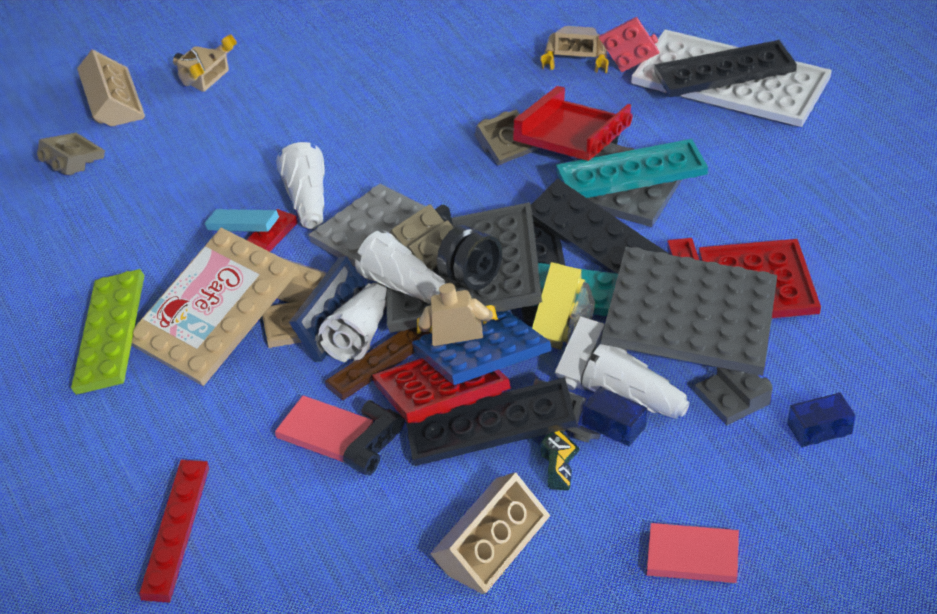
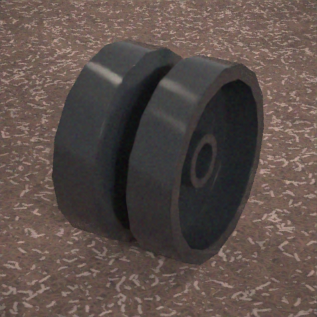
M466 225L456 226L448 232L441 242L437 255L438 270L443 277L473 290L483 289L492 282L499 271L503 255L502 247L498 239Z

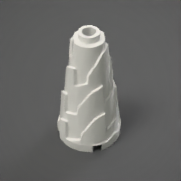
M299 142L283 148L280 157L279 154L277 155V170L281 175L301 224L308 229H315L323 222V209L325 207L323 196L324 158L321 150L316 145V149L311 148L310 143Z
M384 230V233L375 231L370 234L357 252L362 256L360 261L355 259L357 272L364 278L376 281L395 291L403 292L430 304L431 297L440 294L439 287L446 284L445 280L427 268L423 261L414 256L392 234Z
M368 283L357 295L323 321L319 328L318 337L320 334L322 335L323 340L320 344L330 356L342 362H346L348 359H354V362L360 360L367 353L383 311L387 306L386 286L380 283Z
M600 344L593 354L597 355L594 361L589 360L582 379V386L585 389L604 397L614 398L628 405L632 403L652 413L658 412L672 418L685 415L690 405V402L686 401L687 395L671 385L669 380L648 369V365L628 354L626 349Z

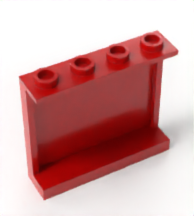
M556 86L514 119L513 140L589 161L631 125L633 118L631 104H627L617 114L564 101L565 87Z

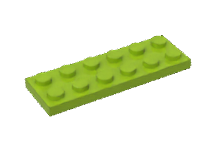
M141 269L126 271L122 274L95 280L71 386L76 395L124 383L144 281V274Z

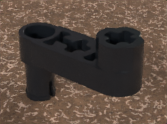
M368 400L363 405L361 412L363 416L375 422L346 448L343 455L344 463L364 475H371L375 472L380 462V455L377 453L395 438L405 423L402 415L391 409L386 410L374 403V401Z

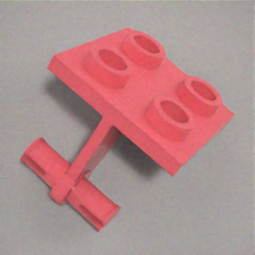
M637 16L599 35L600 41L621 72L660 53L655 43H658L656 35L649 36Z

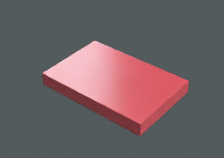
M303 395L276 429L275 434L278 439L344 462L343 455L346 448L373 424V420Z
M651 523L647 576L737 583L739 530Z

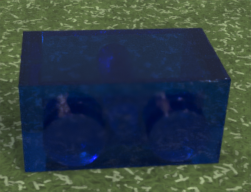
M601 386L583 405L582 425L624 445L630 446L646 428L647 407Z
M841 392L790 405L787 425L800 446L805 447L852 434L855 413Z

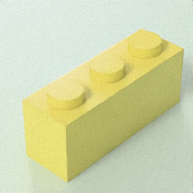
M551 262L542 292V302L539 303L532 329L548 339L552 348L561 350L563 342L568 343L572 327H568L570 318L575 319L578 303H575L577 294L582 295L585 280L581 279V269Z

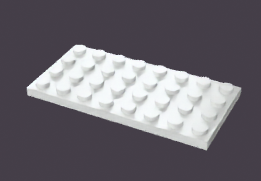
M664 30L658 38V43H655L660 53L639 65L632 75L631 84L667 93L654 73L655 64L739 47ZM795 61L797 63L796 72L683 94L681 96L702 101L706 104H713L726 109L745 112L749 115H756L769 120L802 127L831 77V70Z

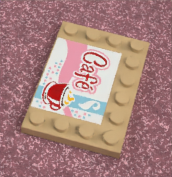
M220 228L135 326L131 346L204 386L292 281L299 270L295 264Z

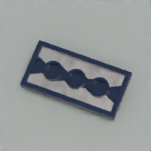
M347 256L337 259L289 321L314 362L323 361L328 354L320 344L323 340L322 335L320 334L318 337L319 328L323 321L365 287Z

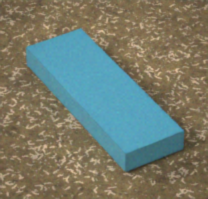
M216 209L205 222L207 230L218 231L220 228H223L227 231L268 232L279 216L277 210Z

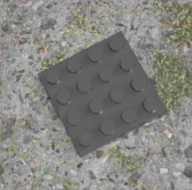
M610 142L609 145L605 146L594 157L635 149ZM682 180L587 199L614 217L653 227Z

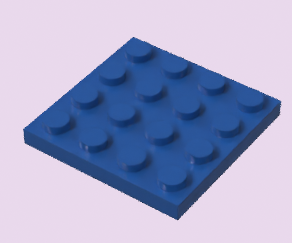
M508 311L496 312L498 318L496 321L490 320L486 324L482 322L483 338L433 346L432 334H425L419 340L412 342L414 352L453 385L550 352L552 349L548 339Z

